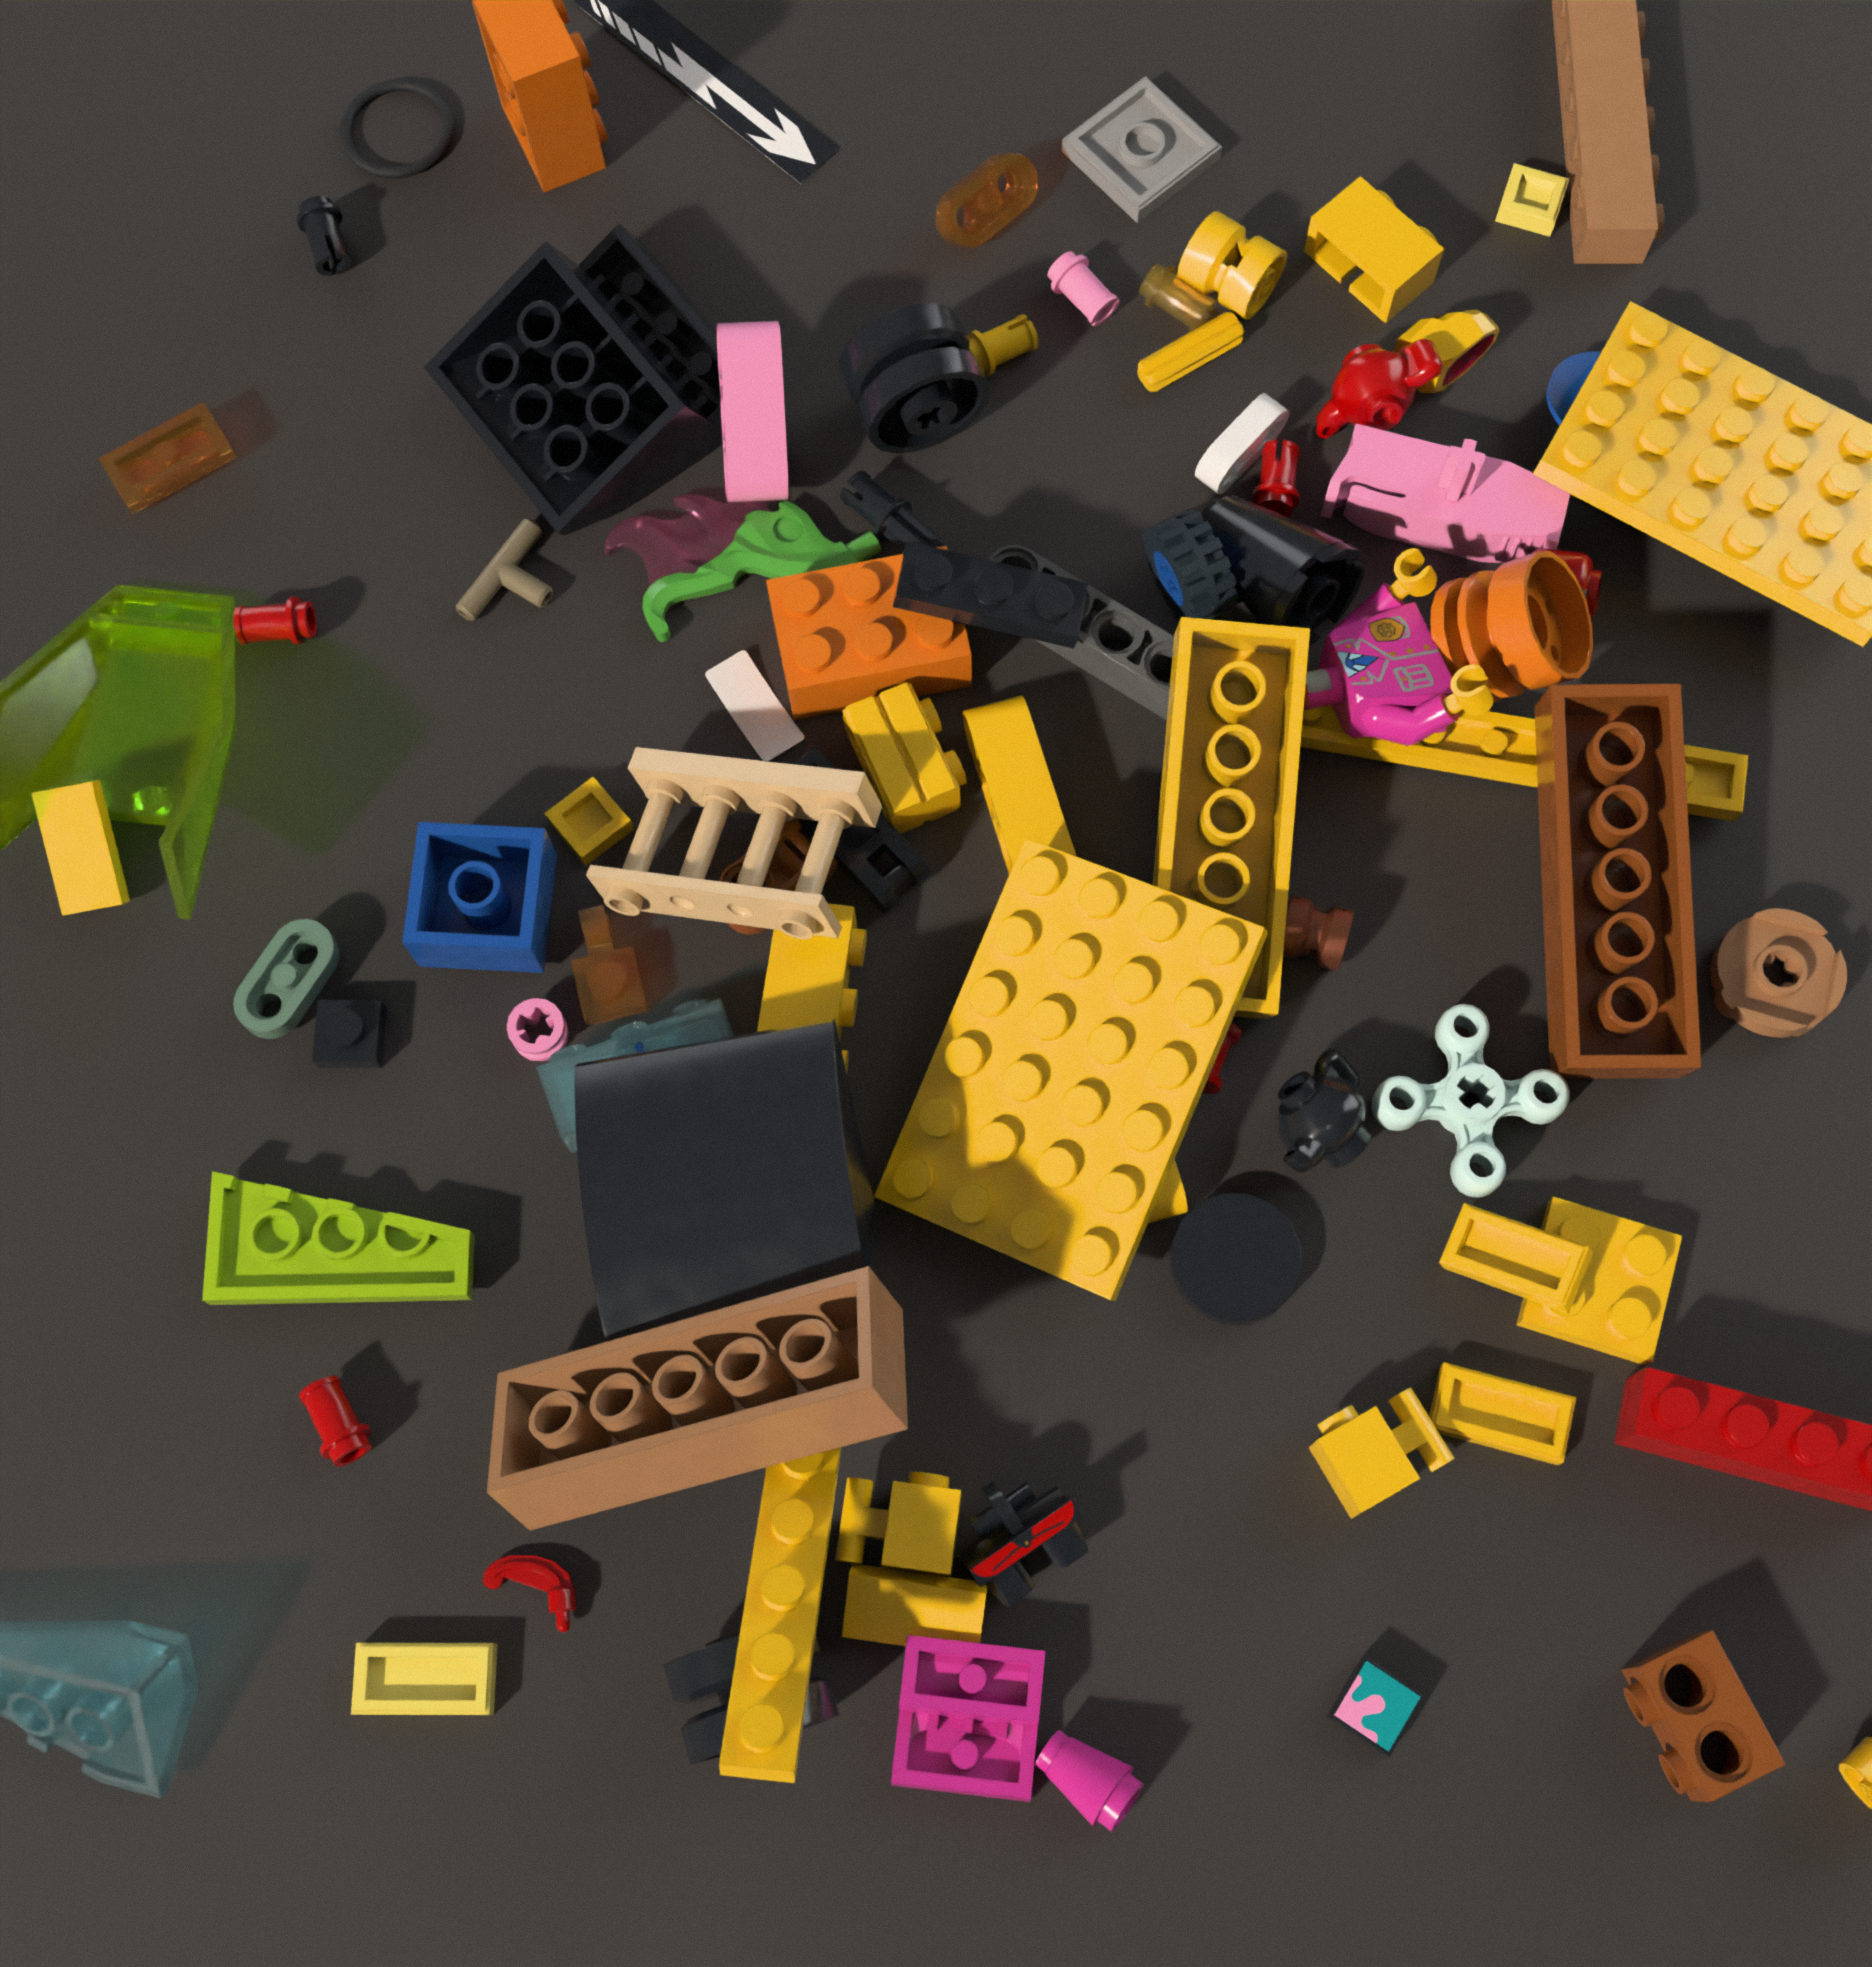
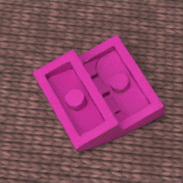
M907 1635L891 1786L1030 1802L1046 1651Z

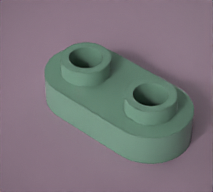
M298 919L287 923L275 934L238 987L234 996L233 1006L236 1017L252 1034L260 1038L275 1039L290 1033L298 1025L339 963V946L328 929L315 920ZM308 949L318 950L317 957L312 963L306 965L299 964V959L303 952ZM281 1001V1009L276 1015L271 1017L263 1016L264 1008L269 1002Z

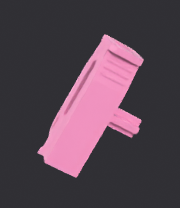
M1356 424L1348 452L1330 480L1320 516L1331 519L1332 513L1338 507L1346 506L1343 515L1360 529L1374 535L1478 562L1505 563L1529 555L1538 548L1557 549L1570 494L1512 462L1488 457L1484 453L1476 452L1477 441L1472 439H1464L1461 448L1452 445L1448 447Z

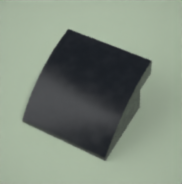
M620 223L579 265L545 241L424 366L425 370L556 532L563 536L614 515L647 497L723 444L717 329L645 245Z
M835 1018L578 1063L575 1066V1128L583 1218L598 1310L606 1342L867 1266L875 1273L867 1237V1231L875 1209V1202Z

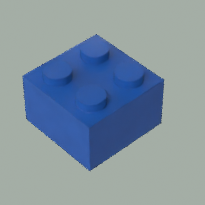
M418 822L402 943L419 967L544 973L557 864V853L546 829Z

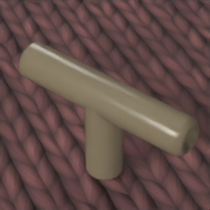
M523 519L456 604V610L463 618L468 621H475L502 585L539 608L545 607L551 601L553 596L552 587L517 567L542 535V529L535 521L531 519Z

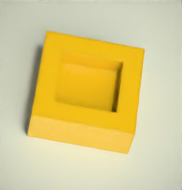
M594 777L590 778L544 813L551 827L585 867L634 830L629 817Z

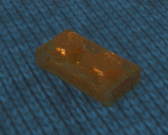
M201 402L98 459L131 513L134 514L237 458L206 405L204 402Z

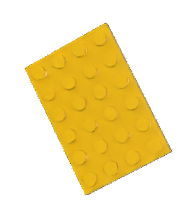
M1630 301L1533 475L1863 647L1872 637V424Z
M1025 837L874 1197L1090 1292L1116 1301L1268 935L1266 928Z

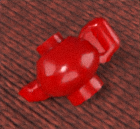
M1419 339L1410 345L1403 346L1397 353L1385 350L1377 344H1364L1351 350L1344 358L1342 367L1335 377L1332 386V398L1316 417V433L1318 437L1327 439L1348 423L1354 426L1360 424L1380 430H1388L1396 426L1411 407L1416 397V387L1428 383L1442 371L1443 363L1434 342L1428 339Z

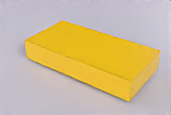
M100 780L31 793L62 916L123 905L130 902Z
M1464 1203L1439 1263L1446 1270L1569 1314L1593 1252L1590 1246Z
M1443 1362L1439 1366L1429 1417L1442 1435L1560 1465L1564 1463L1576 1397Z
M852 1563L848 1578L842 1637L906 1646L907 1635L980 1643L987 1585L984 1584L980 1587L973 1580Z

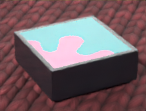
M1362 1656L1326 1717L1384 1756L1390 1757L1425 1695L1367 1656Z

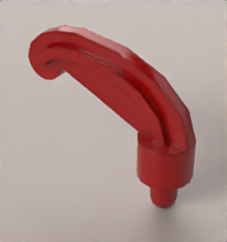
M510 1555L498 1559L486 1569L483 1583L489 1589L495 1590L500 1588L504 1583V1578L548 1592L549 1613L556 1614L557 1629L560 1632H567L569 1630L570 1612L576 1611L575 1586L571 1575L558 1563L535 1555Z

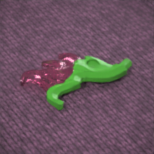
M695 494L674 497V506L687 511L683 517L677 520H659L649 516H639L621 521L610 530L603 549L606 555H611L615 550L625 547L634 550L644 561L649 588L643 597V612L648 626L660 642H666L671 636L664 619L665 613L670 606L680 601L734 589L738 579L745 574L755 573L771 579L867 561L882 551L877 538L871 531L864 533L846 545L841 541L833 543L823 537L807 512L787 500L779 503L780 509L778 511L770 512L767 501L719 503L708 497Z

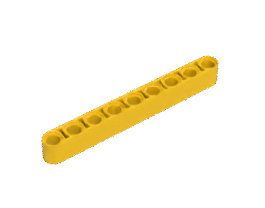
M1020 695L964 710L962 716L966 737L1009 874L1025 837L1076 856L1024 696ZM1175 1160L1148 1223L1187 1213L1186 1197Z

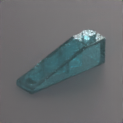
M130 1620L0 1622V1716L16 1723L20 1728L28 1732L26 1743L46 1753L55 1744L84 1759L81 1772L104 1784L162 1798L170 1787L199 1690L189 1635Z

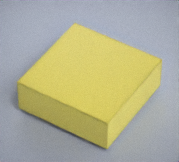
M1514 163L1495 221L1550 237L1569 178Z

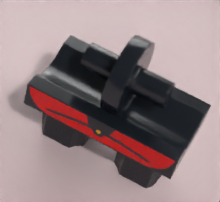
M991 1481L981 1488L990 1507L969 1520L980 1539L959 1552L957 1556L966 1571L980 1587L986 1584L987 1588L1006 1607H1009L1028 1595L1036 1586L1020 1562V1559L1041 1545L1052 1564L1058 1570L1068 1567L1087 1554L1088 1547L1076 1522L1083 1515L1070 1496L1067 1498L1058 1486L1037 1499L1026 1482L1004 1496L997 1485Z

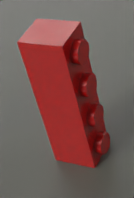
M1646 1367L1626 1379L1614 1444L1872 1511V1425Z

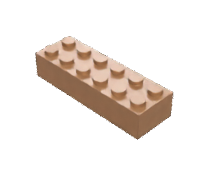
M867 1266L500 1372L497 1374L487 1493L531 1531L907 1430L903 1309L871 1268Z

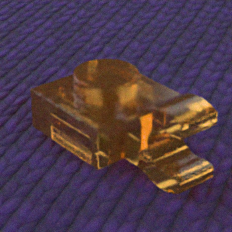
M604 905L579 910L580 922L589 956L571 960L583 1018L587 1026L648 1012L649 1008L634 947L615 948L609 916L605 913Z

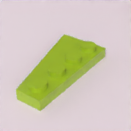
M212 1171L202 1301L209 1305L472 1300L475 1235L470 1230L393 1212L384 1213L358 1207L354 1203L328 1198V1200L294 1192L292 1189L267 1183L265 1185L237 1179L232 1175Z

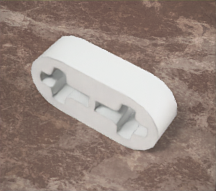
M1266 393L1259 395L1207 449L1196 467L1195 477L1217 494L1226 492L1262 455L1263 445L1278 437L1289 418V410Z

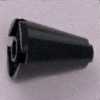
M1236 495L1215 499L1201 512L1204 522H1209L1213 528V535L1215 538L1218 537L1223 545L1222 551L1224 556H1228L1231 564L1229 569L1235 576L1237 585L1234 587L1238 592L1239 598L1259 624L1310 628V646L1321 638L1313 630L1326 618L1336 624L1357 595L1364 577L1365 566L1357 560V557L1363 556V554L1351 543Z

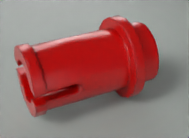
M1277 439L1268 441L1263 445L1260 484L1253 490L1252 494L1253 503L1287 517L1291 516L1292 511L1298 507L1300 501V494L1295 488L1297 465L1301 452L1297 444L1283 439L1280 461L1279 457H1276Z
M297 596L289 597L286 603L250 607L244 605L236 607L234 611V629L236 637L242 645L251 642L289 639L295 645H301L305 643L306 638H313L317 633V617L313 604L310 601L302 602Z
M331 1375L316 1380L299 1393V1398L302 1404L306 1406L323 1442L319 1450L323 1458L331 1459L334 1466L341 1467L357 1461L371 1450L372 1446L368 1438L371 1436L372 1430L368 1424H360L341 1388L338 1376Z

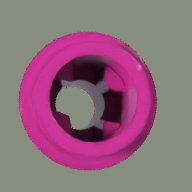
M1060 1730L1050 1738L1035 1763V1766L1046 1773L1048 1779L1062 1792L1092 1827L1100 1823L1111 1832L1115 1831L1127 1816L1144 1787L1141 1781L1131 1775L1134 1767L1073 1737H1068Z

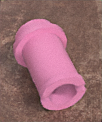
M1068 251L1061 255L1048 271L1047 276L1052 281L1051 290L1058 295L1063 293L1088 318L1092 326H1099L1112 316L1118 308L1120 300L1088 268L1089 260L1086 256L1082 254L1076 256L1074 252Z

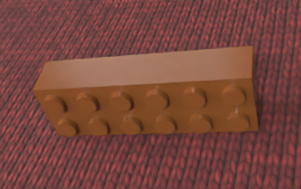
M1681 684L1550 685L1534 706L1550 1070L1560 1074L1564 1079L1682 1078L1701 1068Z

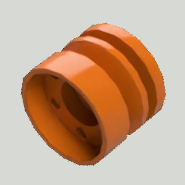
M1538 551L1502 563L1495 571H1478L1472 573L1468 578H1457L1445 582L1435 593L1431 606L1432 640L1435 642L1452 677L1460 668L1466 665L1475 664L1482 667L1489 679L1486 686H1488L1494 697L1493 703L1500 701L1502 698L1522 695L1527 688L1531 690L1544 689L1550 685H1558L1578 679L1589 668L1593 652V630L1587 601L1576 576L1566 562L1551 551Z

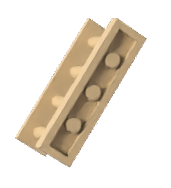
M635 748L628 769L649 800L622 869L590 865L586 874L587 878L604 899L603 901L607 907L628 916H636L642 911L780 930L790 937L803 940L811 939L814 935L832 938L839 937L842 926L824 896L821 895L843 829L849 828L851 825L876 827L882 804L865 772L650 748ZM680 805L704 807L679 876L648 872L671 810L678 808ZM736 811L761 814L736 884L705 880L728 815H733ZM793 818L819 821L795 891L762 887L785 822L791 821Z

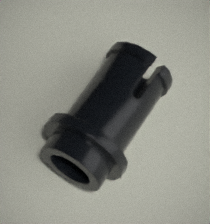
M314 196L300 204L299 213L296 218L297 225L301 231L307 234L317 272L321 275L332 276L328 262L332 255L337 274H341L352 265V258L347 250L340 228L343 219L342 212L337 205L333 204L330 198Z

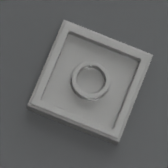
M1146 76L1062 139V153L1136 223H1139L1221 159L1222 146Z

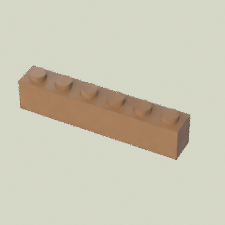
M1552 0L1566 177L1569 178L1567 189L1574 264H1643L1653 240L1661 238L1665 220L1663 204H1656L1654 191L1659 180V157L1657 154H1651L1650 141L1655 125V111L1653 106H1646L1645 98L1650 80L1649 59L1641 57V45L1645 34V14L1643 11H1637L1636 0Z

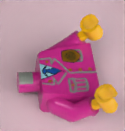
M1408 549L1397 557L1394 563V572L1398 579L1391 586L1383 583L1326 636L1318 670L1306 673L1303 710L1332 705L1344 733L1353 738L1375 737L1410 746L1434 733L1445 732L1448 725L1458 720V712L1462 710L1469 715L1479 716L1487 713L1493 705L1494 697L1488 686H1486L1489 679L1482 667L1475 664L1466 665L1460 668L1452 677L1435 642L1432 640L1431 633L1416 603L1405 604L1403 601L1408 594L1422 597L1430 594L1436 587L1437 575L1431 565L1425 567L1419 574L1411 576L1416 570L1421 568L1425 561L1419 549Z

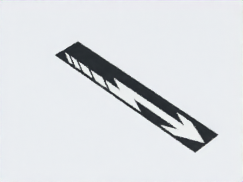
M572 0L800 184L839 150L835 144L653 0Z

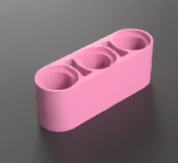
M779 322L717 323V354L727 502L787 500L788 462Z

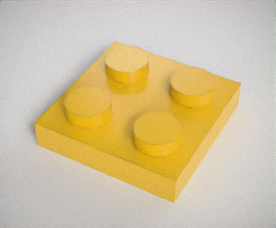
M1552 1197L1547 1202L1541 1230L1590 1246L1593 1255L1569 1314L1523 1298L1516 1325L1645 1366L1650 1364L1654 1359L1682 1236Z

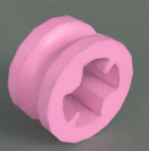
M532 998L525 1000L514 1007L508 1017L506 1028L509 1039L517 1051L531 1061L542 1062L553 1059L562 1052L567 1044L569 1035L567 1022L557 1006L546 999ZM541 1016L547 1017L545 1020L550 1029L553 1030L551 1035H539L535 1044L528 1043L530 1038L523 1029L526 1023L536 1025Z

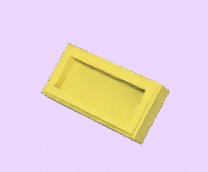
M356 1643L351 1715H494L498 1644Z

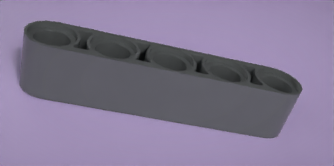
M1008 545L999 548L989 559L999 563L1084 582L1031 549L1021 545ZM1088 584L1080 635L1074 649L1036 641L1167 721L1170 682L1158 680L1153 676V673L1160 670L1171 671L1174 636ZM1110 639L1120 640L1128 648L1121 651H1112L1105 648L1102 643Z

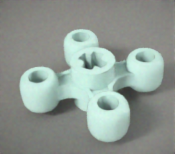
M1459 1004L1446 1010L1435 1028L1437 1045L1446 1055L1448 1061L1446 1077L1440 1082L1429 1085L1418 1083L1407 1076L1389 1077L1375 1091L1372 1097L1371 1109L1377 1122L1388 1130H1406L1417 1122L1430 1119L1439 1121L1446 1130L1455 1134L1457 1152L1450 1167L1452 1182L1459 1192L1470 1197L1479 1198L1495 1191L1501 1185L1506 1175L1504 1156L1495 1147L1492 1139L1494 1124L1499 1119L1507 1116L1522 1117L1533 1124L1542 1125L1550 1123L1558 1118L1566 1109L1569 1103L1570 1090L1567 1082L1560 1074L1548 1069L1531 1071L1523 1078L1513 1081L1503 1080L1495 1070L1485 1065L1483 1059V1048L1490 1033L1487 1016L1474 1005ZM1454 1026L1465 1028L1469 1032L1470 1037L1460 1036L1455 1031ZM1537 1090L1545 1093L1549 1103L1539 1101L1533 1091ZM1469 1092L1476 1094L1481 1100L1473 1105L1471 1109L1465 1107L1459 1100ZM1389 1098H1401L1406 1103L1408 1109L1399 1110L1395 1108ZM1471 1162L1480 1164L1486 1171V1177L1475 1175L1471 1171L1469 1164Z

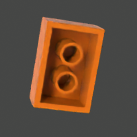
M471 0L502 108L543 192H548L605 169L606 165L601 144L609 141L608 135L597 109L594 108L600 105L597 90L588 71H583L592 67L591 60L580 33L577 31L569 34L564 25L569 23V18L563 0Z
M947 546L937 547L939 549L948 550ZM903 554L766 580L794 721L841 712L850 704L870 696L877 697L881 692L905 682L912 684L917 697L972 686V654L965 624L893 607Z

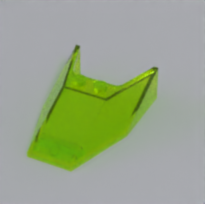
M117 584L0 682V851L38 819L31 793L100 780L110 820L166 826L158 843L177 915L180 919L191 920L237 729L236 633L233 621L236 605L233 596Z

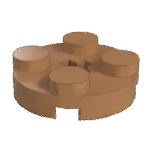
M1780 908L1756 912L1753 917L1743 919L1734 925L1721 938L1713 952L1710 977L1715 990L1714 1003L1716 1008L1723 1016L1734 1019L1744 1028L1760 1035L1777 1038L1805 1035L1834 1011L1843 998L1847 984V967L1841 950L1835 953L1832 944L1824 937L1828 932L1819 922L1805 914ZM1774 959L1784 962L1783 970L1788 975L1793 976V983L1784 982L1780 987L1772 984L1769 978L1765 976L1763 967H1769Z

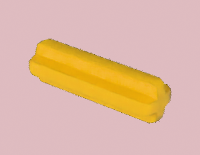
M1224 312L1140 360L1137 375L1149 392H1157L1241 344L1244 328L1234 313Z

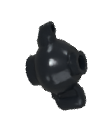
M1325 1050L1316 1061L1314 1075H1310L1307 1071L1297 1073L1287 1080L1278 1092V1098L1281 1100L1278 1131L1287 1149L1283 1161L1295 1171L1304 1173L1317 1166L1323 1159L1333 1168L1342 1167L1357 1158L1370 1141L1371 1134L1363 1125L1367 1109L1364 1095L1359 1088L1360 1075L1338 1050Z

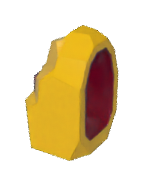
M1465 310L1463 312L1435 315L1432 318L1420 319L1396 340L1393 352L1397 353L1403 346L1410 345L1419 339L1433 341L1443 363L1442 371L1428 383L1416 388L1421 393H1435L1449 387L1485 355L1495 343L1499 328L1487 314L1479 310Z

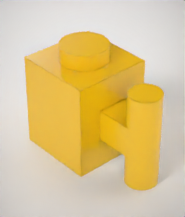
M1411 1387L1388 1400L1402 1423L1393 1430H1390L1377 1406L1358 1415L1353 1405H1350L1318 1424L1323 1436L1317 1439L1309 1449L1351 1519L1420 1479L1406 1456L1408 1453L1417 1449L1431 1472L1455 1459Z
M909 1472L908 1483L893 1481L889 1510L870 1508L874 1481L847 1477L835 1561L862 1565L866 1538L885 1540L881 1562L883 1568L951 1577L962 1498L961 1490L950 1489V1478L947 1476L925 1472Z

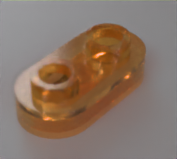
M1017 153L996 154L988 158L941 197L935 214L936 226L941 237L953 246L977 247L989 240L1026 210L1034 201L1038 190V175L1032 162L1027 157ZM1001 174L1005 176L1007 182L1003 193L998 188V179ZM960 207L965 212V221L961 227L956 219L957 211Z

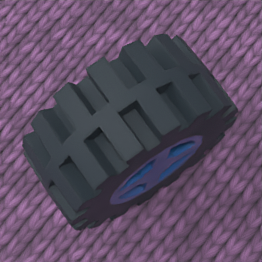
M1188 508L1145 529L1142 538L1145 542L1143 544L1144 553L1149 558L1147 561L1149 569L1154 573L1156 586L1158 589H1161L1165 602L1168 606L1172 607L1173 615L1177 620H1180L1181 617L1213 619L1237 605L1238 592L1234 587L1237 583L1235 576L1229 569L1231 567L1228 556L1223 554V545L1219 538H1215L1213 535V528L1208 521L1204 522L1200 512H1195L1193 508Z

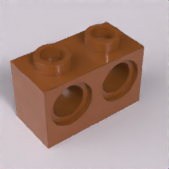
M1713 1630L1693 1633L1621 1669L1629 1686L1623 1688L1628 1706L1643 1727L1651 1725L1664 1750L1658 1756L1664 1774L1673 1788L1681 1795L1687 1793L1691 1801L1711 1803L1786 1765ZM1673 1666L1683 1670L1691 1683L1690 1697L1682 1706L1675 1704L1668 1697L1664 1686L1665 1676ZM1710 1732L1716 1734L1723 1741L1727 1752L1724 1766L1716 1773L1706 1767L1700 1753L1701 1743Z

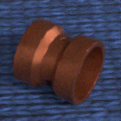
M1291 894L1287 906L1283 957L1294 960L1301 955L1308 957L1310 953L1314 955V960L1319 967L1337 971L1348 940L1354 911L1333 906L1326 913H1323L1321 908L1313 905L1311 899Z

